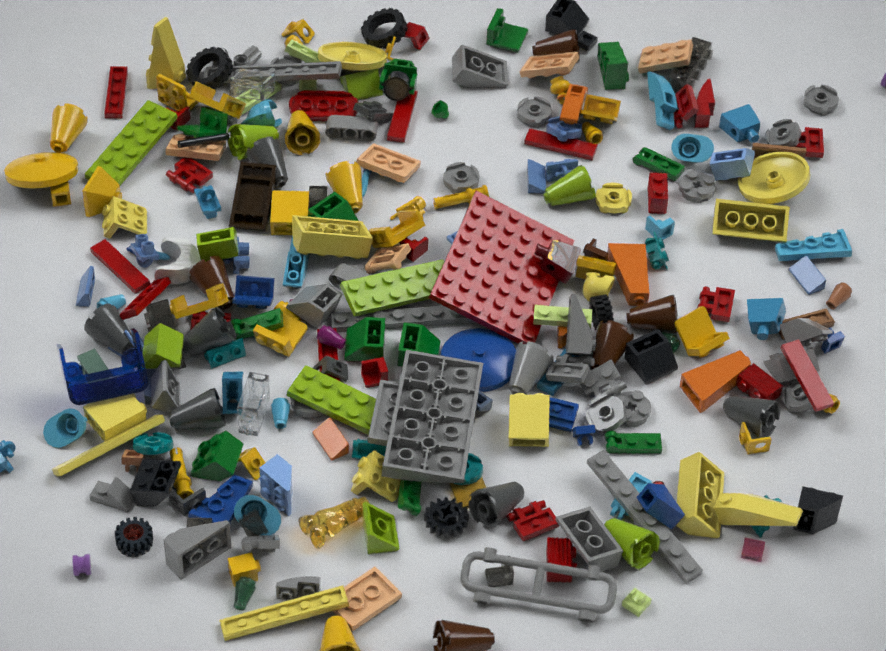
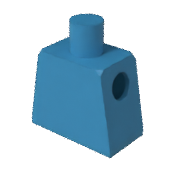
M750 104L721 114L719 127L736 142L748 139L751 143H755L760 138L758 134L761 123Z
M783 298L747 299L748 319L752 334H757L759 340H767L769 334L779 333L780 324H782L786 314Z
M223 372V414H243V372ZM232 399H236L238 402L231 403L229 401Z

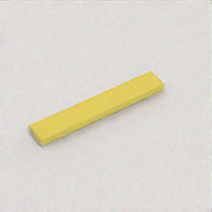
M154 415L56 466L52 471L56 476H63L164 423L165 419L163 415Z
M342 585L220 620L224 640L228 641L349 607L344 586Z

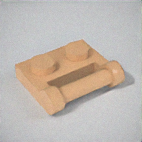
M409 244L379 248L366 263V272L372 274L379 270L400 269L401 262L406 259L407 254L411 250Z

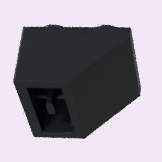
M556 0L546 15L545 31L557 35L571 29H576L579 36L588 24L589 18L576 1Z
M659 329L626 343L624 359L645 384L678 370L670 342Z
M142 459L130 488L136 506L156 507L167 498L181 467V461Z
M802 486L798 508H802L803 512L797 526H793V530L815 534L836 524L843 495Z

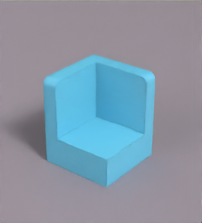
M648 216L645 229L653 237H655L653 233L655 231L658 238L662 237L664 240L673 235L675 221L671 218L663 222L661 220L656 221L652 216Z

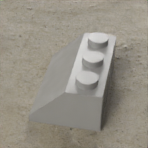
M590 506L555 518L588 565L601 567V572L618 566L623 550Z

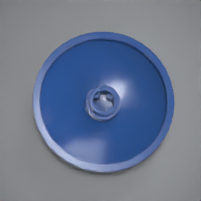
M474 328L460 331L451 336L443 345L440 356L483 363L479 391L487 392L496 390L510 381L516 349L508 338L489 329Z

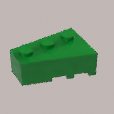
M619 42L598 43L597 57L605 90L625 89L626 82H629L628 61L624 55L623 48H621Z

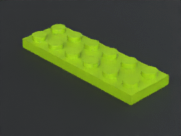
M147 100L84 174L85 178L89 180L96 168L100 166L121 186L178 118L177 113Z
M444 259L342 281L340 288L354 317L429 300L428 297L442 268Z
M305 365L287 390L286 396L369 435L376 398Z

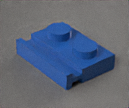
M550 397L549 427L572 433L579 404Z

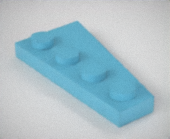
M839 229L834 234L830 232L822 233V236L817 238L809 236L804 241L796 239L775 244V252L779 261L800 260L805 256H808L809 259L852 257V248L844 229Z

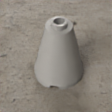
M529 341L527 344H523V342L518 344L508 387L512 395L516 393L527 395L551 366L554 358L552 354L551 357L547 354L548 350Z

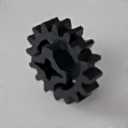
M445 497L444 501L437 498V503L431 501L430 507H426L424 514L425 527L430 528L431 534L437 532V537H440L442 534L445 535L446 539H448L449 534L456 537V532L462 534L463 528L468 526L469 514L467 513V507H463V502L456 503V498H453L451 501H448V497Z

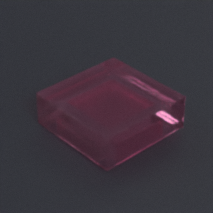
M745 537L741 558L761 562L765 541Z

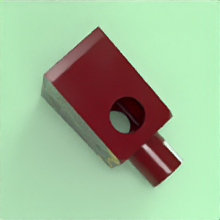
M552 240L548 248L538 244L534 254L543 258L541 264L543 271L562 283L567 284L573 275L581 248L558 240Z

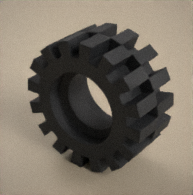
M607 294L591 297L589 309H592L593 327L597 330V326L601 321L603 323H607L608 320L614 321L613 308Z

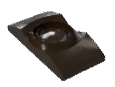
M240 162L229 228L266 231L270 217L272 191L275 189L276 165Z

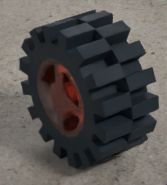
M130 517L126 518V523L122 520L115 530L117 549L121 550L123 555L127 552L128 557H131L132 554H135V557H139L138 553L141 552L144 555L145 550L149 551L150 546H153V532L149 522H144L143 518H140L138 521L137 517H133L131 521Z

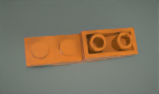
M575 84L569 85L560 115L561 121H564L566 124L578 122L581 115L580 110H582L586 94L588 93L587 87Z

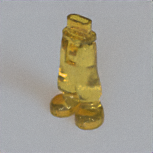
M364 496L359 499L352 498V501L348 500L339 505L318 510L314 515L299 517V526L305 535L310 534L312 544L316 549H319L325 545L326 534L334 536L362 518V503L365 501L370 502Z

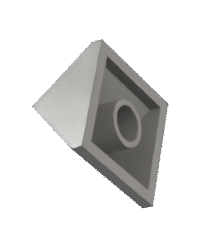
M164 360L151 377V408L171 413L172 410L181 406L180 382L167 361Z

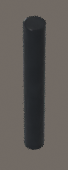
M223 133L180 140L177 142L179 148L225 141L229 140V134Z

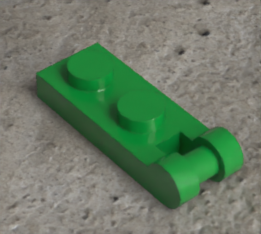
M643 147L639 154H636L632 159L635 165H642L657 173L668 174L667 177L673 181H676L685 170L684 165L646 147Z
M278 308L241 320H231L237 336L235 339L255 336L253 329L257 324L270 331L284 327L283 312Z
M615 431L605 433V440L608 442L606 444L607 453H662L661 433H616Z
M400 479L398 509L410 511V514L413 516L419 515L421 512L420 496L422 482Z

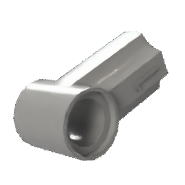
M252 45L243 54L234 56V66L254 65L262 57L261 51L258 47Z

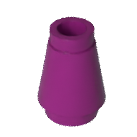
M325 325L321 327L316 337L320 340V343L340 350L343 349L347 341L333 328Z

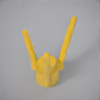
M416 196L411 201L397 208L396 211L418 209L423 215L425 214L426 202L422 197ZM397 212L390 217V220L398 217Z

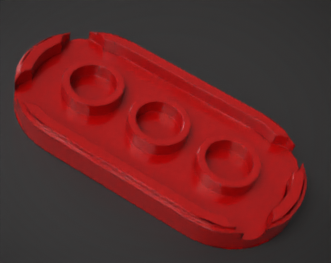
M304 90L290 98L289 111L291 114L298 110L304 111L311 121H327L331 115L356 116L358 112L353 110L355 103H358V99L353 97V94L345 91Z

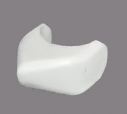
M173 237L163 239L161 243L162 252L177 260L170 265L157 267L154 273L155 280L169 277L172 282L170 284L190 282L189 276L191 275L189 272L191 268L201 261L198 249L187 239Z

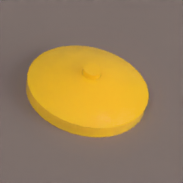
M42 152L22 156L10 162L4 170L6 181L13 186L21 188L56 186L71 180L79 171L76 158L57 152Z

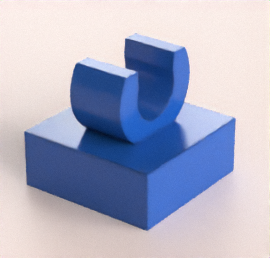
M832 330L833 334L828 335V339L823 341L821 349L825 354L841 347L845 338L841 331L834 334Z
M595 425L578 426L572 429L573 437H578V446L582 445L583 437L588 439L589 445L593 443L591 435L596 433Z

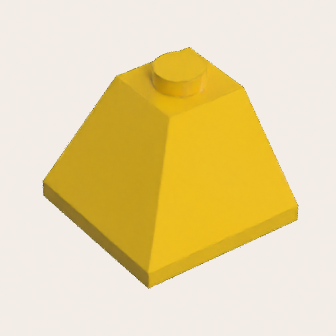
M100 166L96 168L82 190L86 217L101 214L103 207L106 204L108 205L114 196L122 199L120 184Z

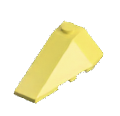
M164 17L153 27L151 40L153 51L148 58L151 64L150 69L146 71L148 89H157L156 76L158 74L177 83L182 82L186 78L185 64L169 19Z
M720 493L713 507L721 525L797 526L803 512L802 508L749 493Z

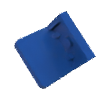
M237 275L235 296L232 299V303L237 304V307L256 305L258 309H267V306H271L274 300L275 278Z

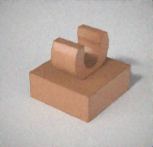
M125 450L122 455V464L125 465V471L129 472L130 465H135L137 472L142 459H145V454L135 452V450Z

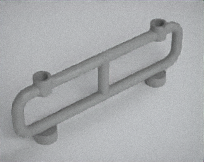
M486 547L484 552L479 551L468 554L463 561L460 575L462 586L474 593L473 602L488 605L490 604L491 596L578 610V620L589 623L595 622L596 614L607 613L613 608L617 593L615 579L610 574L601 572V567L589 565L588 570L521 559L498 555L496 549ZM474 560H482L487 563H500L536 569L533 592L529 594L472 584L469 581L471 563ZM545 571L607 582L609 589L606 603L599 606L541 596Z

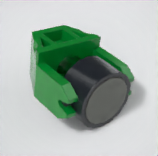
M393 59L389 63H385L380 76L379 90L383 91L386 97L393 101L405 99L408 93L409 95H414L417 85V67L414 66L412 61Z

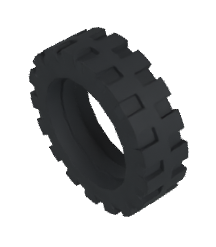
M384 8L379 12L375 11L373 15L367 17V20H364L363 26H361V33L366 44L383 49L387 48L388 43H392L393 37H396L395 43H399L408 30L403 14L398 9L393 10V8ZM389 22L396 23L389 32L373 35L379 26Z
M210 47V49L205 48L202 52L196 53V56L192 57L191 62L188 63V70H186V77L193 86L197 81L216 90L218 86L221 87L222 83L229 79L228 76L232 74L233 64L224 50L219 47ZM212 61H220L218 69L212 75L206 78H199V73L205 65Z

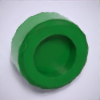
M442 100L437 101L432 108V115L436 118L447 119L449 117L448 104Z

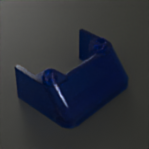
M135 328L131 329L134 348L127 349L122 353V367L83 375L81 366L77 362H66L63 347L61 344L56 345L68 397L73 404L84 405L142 392L147 388L148 378L139 334Z

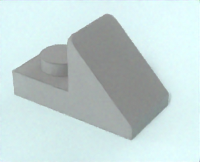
M117 477L114 478L111 484L98 480L90 494V501L126 512L129 511L134 502L130 488Z

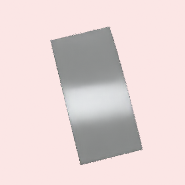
M295 577L277 582L276 598L288 601L298 598V594L310 595L320 592V577Z

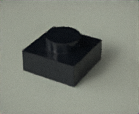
M583 31L578 36V46L589 51L598 42V37Z

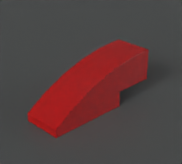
M711 79L705 81L696 102L699 111L694 116L695 128H709L710 116L714 114L715 98Z

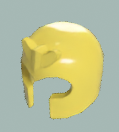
M586 273L587 278L583 284V294L586 300L590 301V298L593 296L605 294L608 296L615 278L609 275L599 278L600 273Z

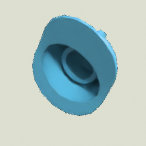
M681 134L673 140L671 150L677 159L698 163L704 162L712 156L714 145L712 140L706 136Z
M72 408L51 417L46 422L43 430L46 442L52 447L57 448L72 443L84 434L87 418Z
M246 495L236 502L234 516L247 529L258 535H272L279 529L281 515L273 505L255 495Z

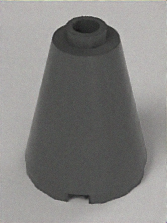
M269 136L253 143L254 147L247 149L246 155L251 163L276 165L275 187H283L288 181V176L278 138L273 139V137Z
M109 303L97 308L93 312L95 316L92 319L88 318L84 325V330L87 334L122 355L132 354L135 347L124 331L127 330L132 337L133 335L124 320L121 319L117 308Z
M215 307L184 337L182 350L185 354L189 353L193 356L235 341V338H237L231 322H227L223 318L226 315L220 308Z
M215 388L209 389L172 410L171 415H169L171 427L175 426L176 430L225 426L226 419L223 414V407L219 402L220 398Z
M732 395L726 398L723 403L725 414L740 424L745 422L748 430L760 438L769 437L776 428L773 425L775 419L779 420L780 404L774 400Z
M509 482L478 489L470 494L472 496L471 500L468 501L470 513L477 523L481 522L484 524L482 527L492 529L523 500L524 488L517 482Z

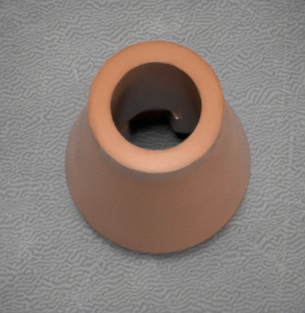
M844 282L837 284L826 302L827 306L834 310L849 299L852 293L851 287Z

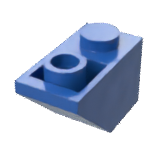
M648 483L636 497L648 514L670 529H673L685 515L663 484Z

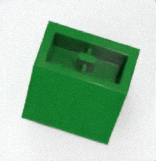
M335 191L308 209V217L359 221L348 201Z
M365 317L347 329L344 361H365L384 357L385 318Z
M404 322L398 350L397 366L403 367L406 350L439 355L441 341L424 325Z
M226 430L214 435L207 441L201 442L197 449V456L192 463L190 475L195 478L222 481L232 476L244 443Z

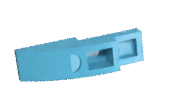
M649 71L647 72L650 101L655 102L656 125L671 130L675 127L673 113L678 109L675 93L670 83L663 76Z
M293 236L287 256L283 286L302 288L310 253L304 255L297 252L293 245Z

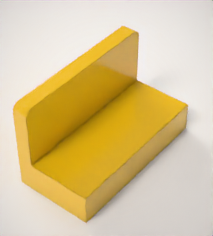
M579 255L575 277L586 280V273L588 272L600 273L599 278L605 275L614 277L616 263Z

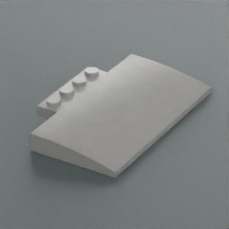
M406 350L400 383L380 380L367 443L387 446L382 477L420 482L464 483L483 363Z

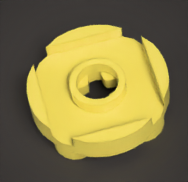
M606 183L602 188L597 189L595 202L602 213H626L632 201V193L629 189L623 188L622 184Z

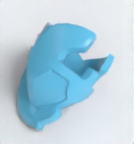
M268 99L253 106L247 118L241 124L278 127L282 120L281 118L274 119L272 109H276L277 104Z

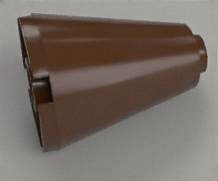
M571 29L535 42V46H532L533 56L578 52L579 59L576 63H579L580 50L576 29Z
M211 256L209 261L205 262L204 259L199 261L191 268L189 279L206 296L207 289L223 283L229 301L218 306V308L226 310L232 307L234 295L222 258Z
M669 295L631 308L630 313H626L627 324H631L632 328L645 330L659 329L662 332L678 333L675 327V321L678 316L675 295Z
M608 320L607 323L601 321L598 324L595 336L596 346L592 355L595 363L594 366H591L592 370L609 360H612L614 365H616L625 353L626 343L634 340V334L631 333L630 335L627 332L628 328L611 320Z
M447 620L436 621L434 625L433 638H437V645L433 646L434 651H487L491 649L495 642L494 633L489 628Z

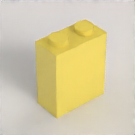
M125 385L83 406L84 417L87 418L89 425L103 441L146 420L147 409L142 402L139 403L134 392L128 390Z
M524 393L510 394L509 446L549 447L550 395L536 393L534 395H525Z

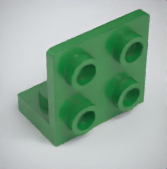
M497 8L487 28L486 45L519 52L528 34V28L505 23L506 17H503L504 9Z
M201 107L200 124L177 126V130L182 131L184 135H193L194 138L223 134L227 131L228 114L210 107Z

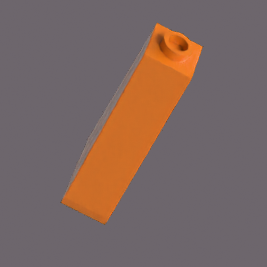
M608 243V261L616 263L614 275L628 305L640 306L648 303L649 281L646 244Z
M741 350L682 373L680 388L696 409L702 413L737 386L739 373L747 369L751 365V361Z

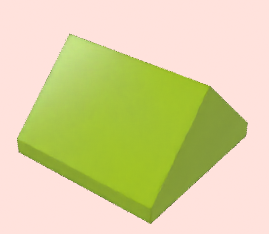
M378 69L340 77L345 92L353 94V97L358 100L383 95V91L379 90L380 75Z
M159 323L145 335L141 369H156L164 360L167 361L170 368L181 367L184 335Z
M366 501L362 503V521L367 554L398 551L400 548L394 516Z

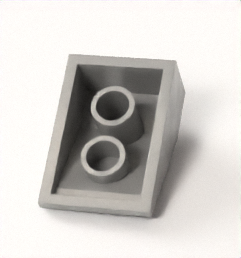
M461 44L452 56L453 82L468 88H507V61Z
M571 294L569 297L566 354L590 356L591 352L595 351L596 339H592L593 334L576 294Z
M225 520L181 528L174 533H170L163 539L166 565L182 580L231 548L230 523Z

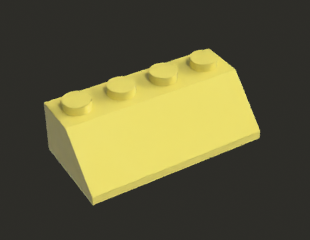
M716 199L712 234L786 242L790 207Z
M292 216L293 245L300 254L334 255L339 258L348 256L355 259L368 258L373 237L363 221Z
M700 452L680 460L677 504L685 515L676 526L687 535L719 538L721 523L713 507L720 493H723L724 472Z

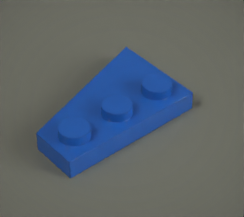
M233 475L217 489L215 494L210 498H205L198 508H193L189 511L188 517L204 524L225 520L231 523L235 517L234 507L236 502L241 497L249 494L253 487V481Z

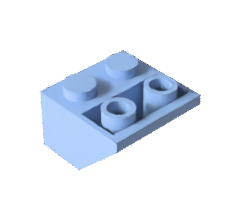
M743 148L712 153L710 166L715 181L750 176L755 152L751 149Z
M277 454L259 467L260 493L266 500L269 499L274 503L279 511H283L289 516L292 513V466Z

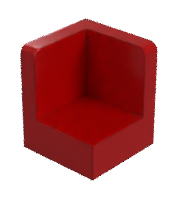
M409 22L407 24L408 30L405 32L406 35L404 37L410 38L414 48L420 50L430 39L425 26Z
M185 106L181 111H173L177 113L178 118L170 128L179 131L177 126L185 125L191 120L190 107Z
M427 237L422 238L420 241L416 239L411 241L408 238L400 241V245L409 244L411 250L406 258L412 262L428 251Z
M384 357L361 361V376L366 388L379 386L380 380L388 381V368Z

